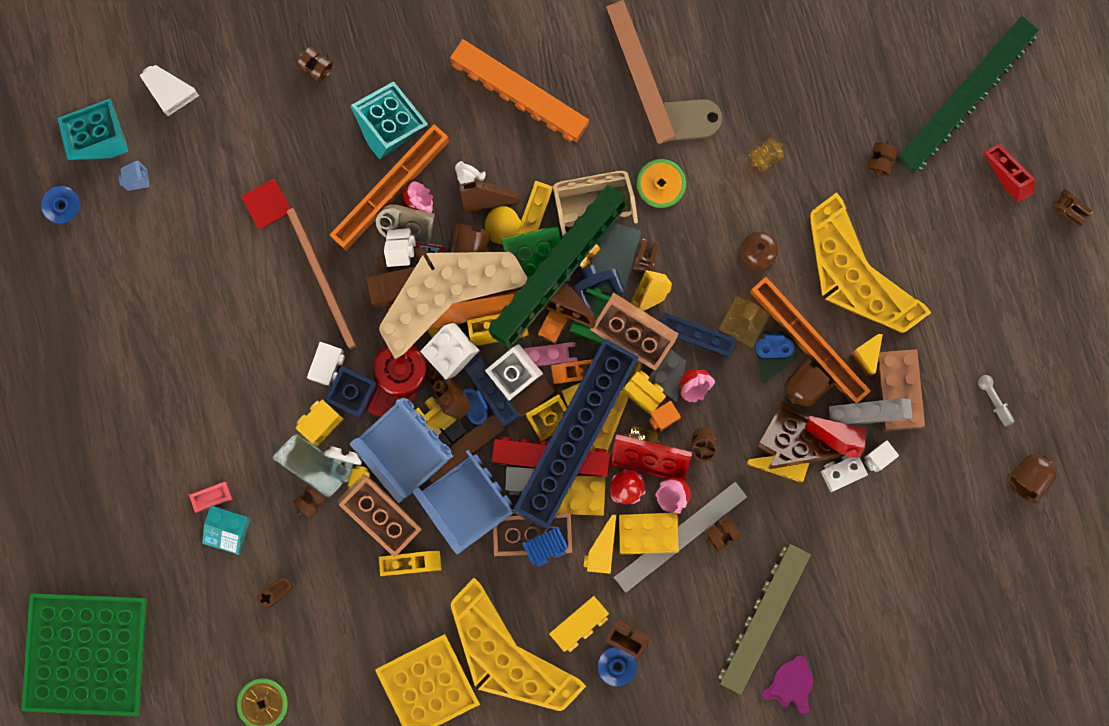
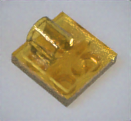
M736 296L719 331L753 348L770 313L761 309L757 304Z

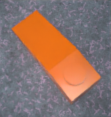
M550 311L538 336L554 345L557 344L569 318Z
M593 359L551 365L553 383L558 384L582 380Z

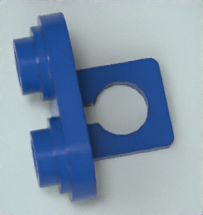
M763 331L765 338L760 339L755 346L757 354L762 358L789 357L794 352L793 342L789 338H785L783 331Z
M463 390L472 407L466 413L469 420L475 425L483 424L487 420V410L489 408L479 390Z

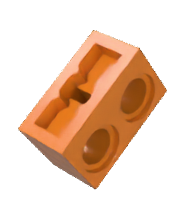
M669 401L651 412L649 423L654 430L658 429L659 432H662L678 422L681 416L673 403Z

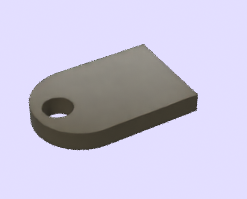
M701 99L664 103L676 138L669 141L708 138L713 136L721 126V110L710 100ZM711 113L716 114L718 120L714 123L709 122L707 116Z
M387 205L378 213L376 227L385 238L388 230L410 228L411 235L415 236L416 242L431 244L435 214L400 205ZM382 218L389 219L390 223L383 222Z

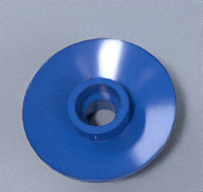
M57 186L46 192L42 199L41 207L43 214L48 220L63 224L71 221L77 215L80 202L77 194L72 189L65 186ZM65 203V208L60 209V204Z
M613 647L601 655L598 662V671L604 682L611 686L620 687L633 680L637 671V662L635 657L617 647ZM615 663L621 664L620 670L614 669Z

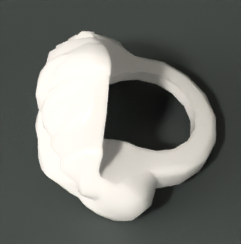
M460 161L455 166L457 179L461 184L473 181L483 182L485 179V172L480 173L474 167L464 164L463 161Z

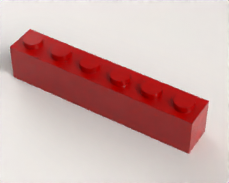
M500 436L499 440L495 439L492 463L535 469L548 442L538 441V444H531L530 440L519 439L518 442L511 441L510 437ZM601 448L589 451L577 474L608 477L610 453H606L607 450Z

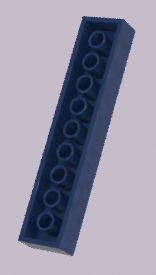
M607 339L602 341L512 510L513 513L545 530L550 527L637 362L638 356Z

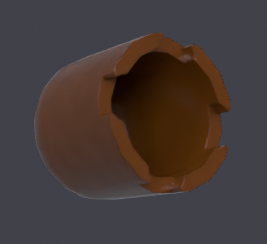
M455 223L449 253L486 252L491 232L483 229L472 230V226Z
M754 232L749 234L742 242L739 249V260L751 272H764L774 264L778 253V245L770 234Z
M807 358L787 379L785 388L789 394L787 398L794 405L799 403L801 406L808 407L819 400L835 384Z
M1029 455L1007 476L1006 483H1011L1014 486L1011 490L1025 501L1031 499L1033 500L1032 503L1036 504L1056 479V471L1052 465L1053 462L1046 456Z

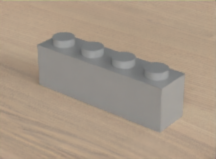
M899 398L829 407L830 421L848 425L912 419L911 399Z

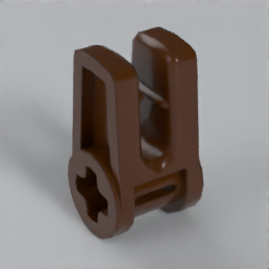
M1063 190L1062 196L1057 202H1054L1052 207L1078 226H1083L1086 220L1082 215L1077 214L1072 207L1086 217L1090 216L1093 210L1077 199L1073 193Z
M643 238L632 273L644 274L646 270L653 271L659 247L658 242L653 243L650 257L645 259L644 254L647 252L648 240Z
M282 577L259 592L257 596L258 604L266 608L274 606L293 589L292 583L286 577ZM264 595H271L269 598L270 603H263Z

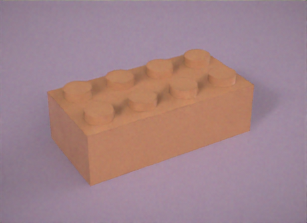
M614 292L595 320V327L590 329L604 339L638 356L639 361L655 371L678 336L677 332Z
M917 349L879 352L877 377L880 401L899 398L911 399L912 419L882 422L883 431L925 427Z
M365 473L337 500L338 505L394 558L422 530L420 525Z
M571 513L556 514L547 530L521 516H509L493 528L494 556L527 555L522 543L556 527L559 528L568 547L565 552L573 553Z

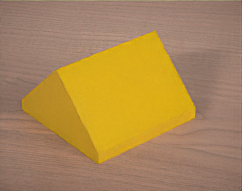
M883 334L876 335L851 353L866 376L871 377L876 373Z
M560 395L526 413V417L540 441H544L553 435L566 410Z

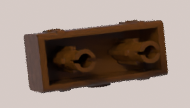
M426 247L415 248L417 264L423 255L431 270H434L435 268L432 263L428 262ZM385 255L377 257L380 274L366 277L373 307L377 309L393 304L415 267L391 271V267H387Z

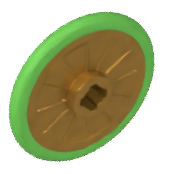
M263 678L255 679L246 684L240 691L237 699L238 714L247 726H276L283 720L288 706L287 696L283 688L278 683ZM264 700L266 707L260 708L259 701Z

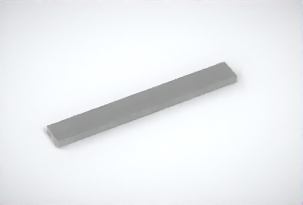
M736 482L678 526L679 551L747 498ZM676 553L643 554L617 574L614 579L626 593Z

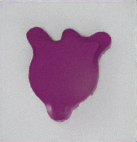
M796 656L792 661L780 666L774 675L773 683L762 692V696L767 700L777 699L783 707H788L790 702L793 701L801 714H807L809 712L807 698L813 686V677L807 666L806 658Z

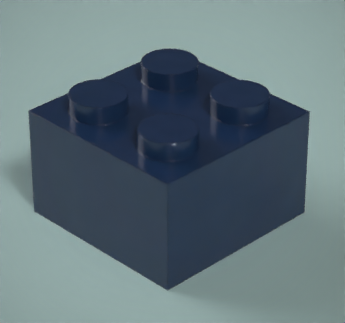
M341 366L324 401L362 419L378 384Z

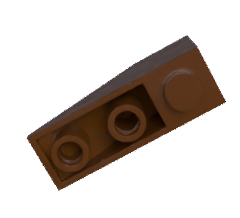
M482 181L459 184L464 212L473 213L480 209H494L501 205L510 206L521 202L519 191Z
M434 366L426 372V377L443 413L460 420L472 408L466 394L453 378L445 379Z

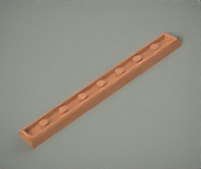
M624 0L607 6V11L658 145L676 138Z
M294 208L289 209L287 214L347 347L353 350L357 346Z

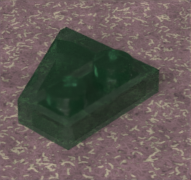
M795 347L792 355L783 358H762L756 352L762 383L767 382L797 359Z

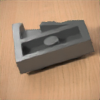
M670 350L657 370H654L648 379L653 385L656 383L664 389L663 393L675 403L678 401L680 392L678 387L681 376L684 374L686 361L673 350Z

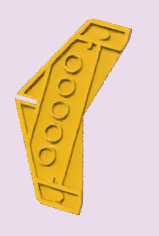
M837 192L811 212L810 224L821 294L824 296L837 286L838 288L825 299L826 301L899 333L908 331L931 313L926 305L918 299H914L869 265L846 212L845 204Z
M475 578L452 600L451 609L474 685L476 686L487 674L490 675L478 690L562 711L586 687L580 679L516 646L484 588Z

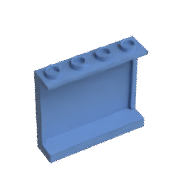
M405 398L398 399L389 411L359 438L354 439L350 443L351 447L398 503L406 500L413 493L414 489L420 487L453 458L450 448L438 439L439 436L436 431L428 427L425 418L414 410L412 402Z
M469 450L466 451L469 455L467 459L423 491L417 487L412 491L456 554H459L513 514L510 508L513 505L506 495L502 497L500 492L503 490L496 481L494 483L491 482L490 478L492 475L486 467L484 469L480 467L482 464L481 460L476 454L472 456Z

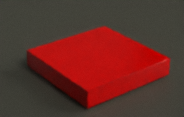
M275 179L241 196L259 230L287 216V210L291 209Z

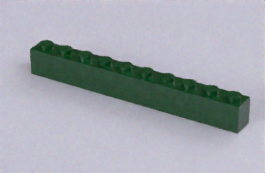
M1021 16L899 154L896 160L913 174L917 170L921 172L928 164L925 160L929 156L933 158L940 150L938 145L941 142L945 144L952 136L950 132L953 128L958 129L964 123L962 118L966 114L970 116L977 108L975 103L978 100L982 102L987 97L989 87L992 86L994 88L1001 81L999 76L1003 72L1007 74L1014 66L1011 62L1015 58L1019 60L1026 52L1024 50L1026 45L1031 46L1037 40L1036 34L1039 29L1025 17Z
M607 185L598 193L594 202L587 206L584 214L574 222L570 231L563 235L560 243L551 250L546 260L539 264L537 271L527 279L522 289L515 293L513 300L502 309L499 317L491 322L488 331L493 339L511 349L629 205L626 195L610 185Z

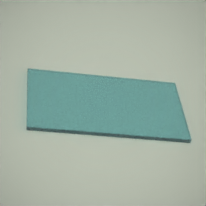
M613 223L598 241L597 245L600 247V250L594 256L592 265L595 264L598 272L617 269L620 275L619 279L625 289L642 231ZM604 282L594 287L603 292L613 294L609 282Z
M296 433L272 457L277 463L328 498L334 494L351 474V471L332 458L324 456L322 451Z

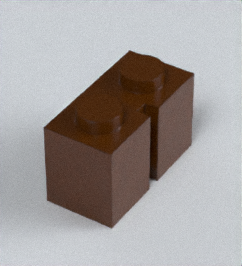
M618 618L612 625L605 641L639 660L644 654L652 636L639 629L633 631L632 625Z

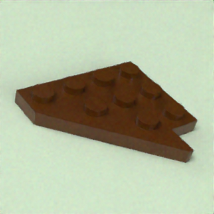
M783 401L758 444V447L774 455L768 467L769 469L840 458L842 454L806 431L805 425L809 416Z

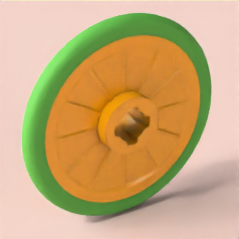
M665 159L653 160L640 170L636 182L637 190L643 201L650 206L666 208L676 204L682 198L686 189V178L681 168L674 162ZM660 180L666 183L663 187L657 184Z

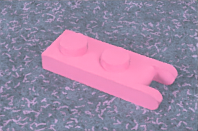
M575 342L524 348V351L537 367L578 361L577 357L569 358L568 348L575 347Z

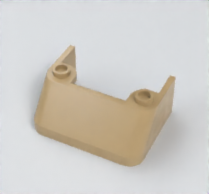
M615 171L554 184L553 190L562 236L566 233L565 227H572L578 216L584 214L587 206L594 202L598 193L607 185L626 195L629 205L620 216L627 217L632 214L634 223H638L635 198L628 173L625 171Z

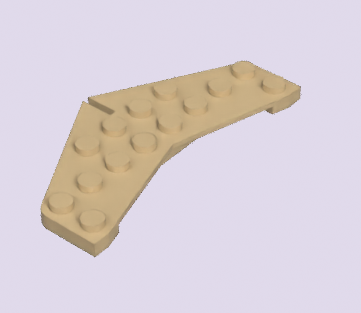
M510 252L426 253L435 268L431 270L422 255L379 327L380 333L394 358L396 359L405 354L452 304L524 286L528 278L516 257Z

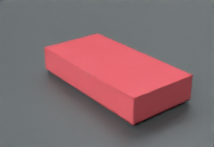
M226 482L189 495L195 513L209 509L210 506H217L232 500Z

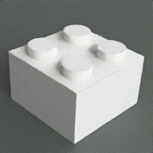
M455 323L444 325L421 350V353L445 379L455 377L480 350Z
M520 344L514 346L485 370L508 400L513 399L543 374Z

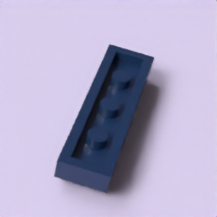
M664 313L661 323L678 333L677 339L730 358L737 340L668 313Z
M478 354L474 356L464 369L505 428L519 419L520 416L511 402L486 373L487 367Z

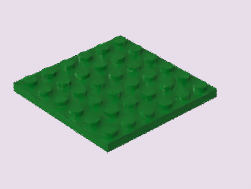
M30 593L21 711L139 716L147 598Z

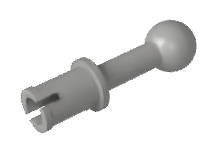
M989 375L981 376L978 379V386L982 390H986L996 409L993 412L998 414L1005 427L1011 425L1015 421L1007 408L1008 404H1002L992 387V377Z

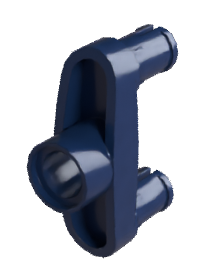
M595 264L580 271L583 280L572 288L590 309L591 306L585 295L587 288L591 289L604 282H609L613 292L618 296L626 292L619 279L620 275L617 269L598 272Z

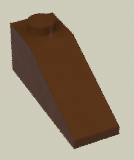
M566 283L562 285L544 307L591 328L595 327L594 313Z

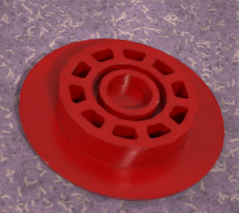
M412 345L403 354L405 355L404 358L392 359L393 354L388 346L382 348L376 355L373 363V375L376 383L385 392L393 395H406L415 391L424 381L426 362L422 353L415 346Z

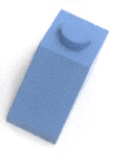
M134 161L121 168L119 182L127 191L150 187L147 168L140 161Z

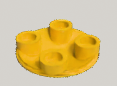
M506 206L494 208L485 220V230L491 232L489 239L497 244H503L501 238L517 235L522 226L517 213Z

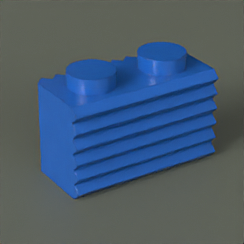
M558 527L522 543L532 565L537 564L538 567L548 563L547 558L555 556V558L565 555V550L568 549Z

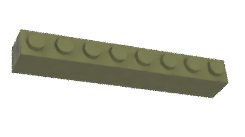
M788 544L787 547L783 546L779 554L782 558L779 564H774L770 572L773 576L770 582L766 580L761 590L764 594L761 599L757 598L753 606L755 612L753 616H748L744 624L747 628L744 634H739L735 642L738 644L735 652L731 650L726 661L729 664L727 668H722L719 673V684L740 695L811 554L792 544Z

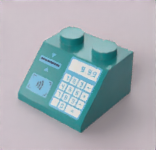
M210 506L204 524L202 544L239 555L251 518Z

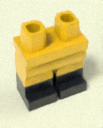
M430 397L425 402L431 410L426 415L419 408L415 410L425 418L428 427L435 430L439 436L438 439L448 447L452 444L440 431L441 428L453 443L467 433L455 418L443 413L438 401L434 397Z

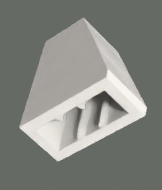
M156 65L147 67L140 75L167 116L199 96L193 87Z

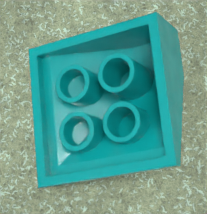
M394 81L351 105V109L368 146L379 159L397 150L428 126L427 122Z
M110 98L57 118L68 160L113 158L129 152Z

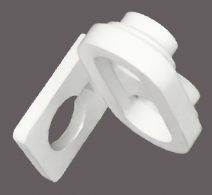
M331 446L330 450L328 449L324 453V456L334 458L330 477L348 482L353 464L361 466V458H359L360 456L357 453L350 451L348 455L344 456L341 453L342 449ZM341 462H345L347 469L346 474L343 476L336 474V468L341 465Z

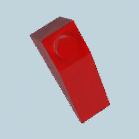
M1000 144L984 152V156L1003 187L1017 202L1033 194L1035 178Z
M809 416L805 425L806 431L840 454L860 458L865 449L866 428Z

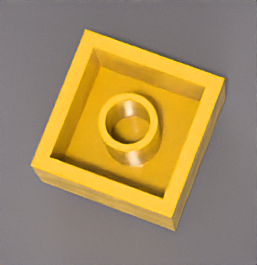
M324 400L316 401L310 408L311 412L307 416L303 415L297 421L298 426L296 427L305 438L317 447L343 420Z

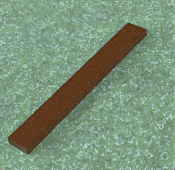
M543 377L513 399L511 404L519 414V419H521L526 413L536 408L556 392L546 378ZM494 413L483 424L475 427L449 447L453 458L429 478L430 482L433 484L467 459L469 455L466 451L469 450L471 454H474L519 419L504 428Z

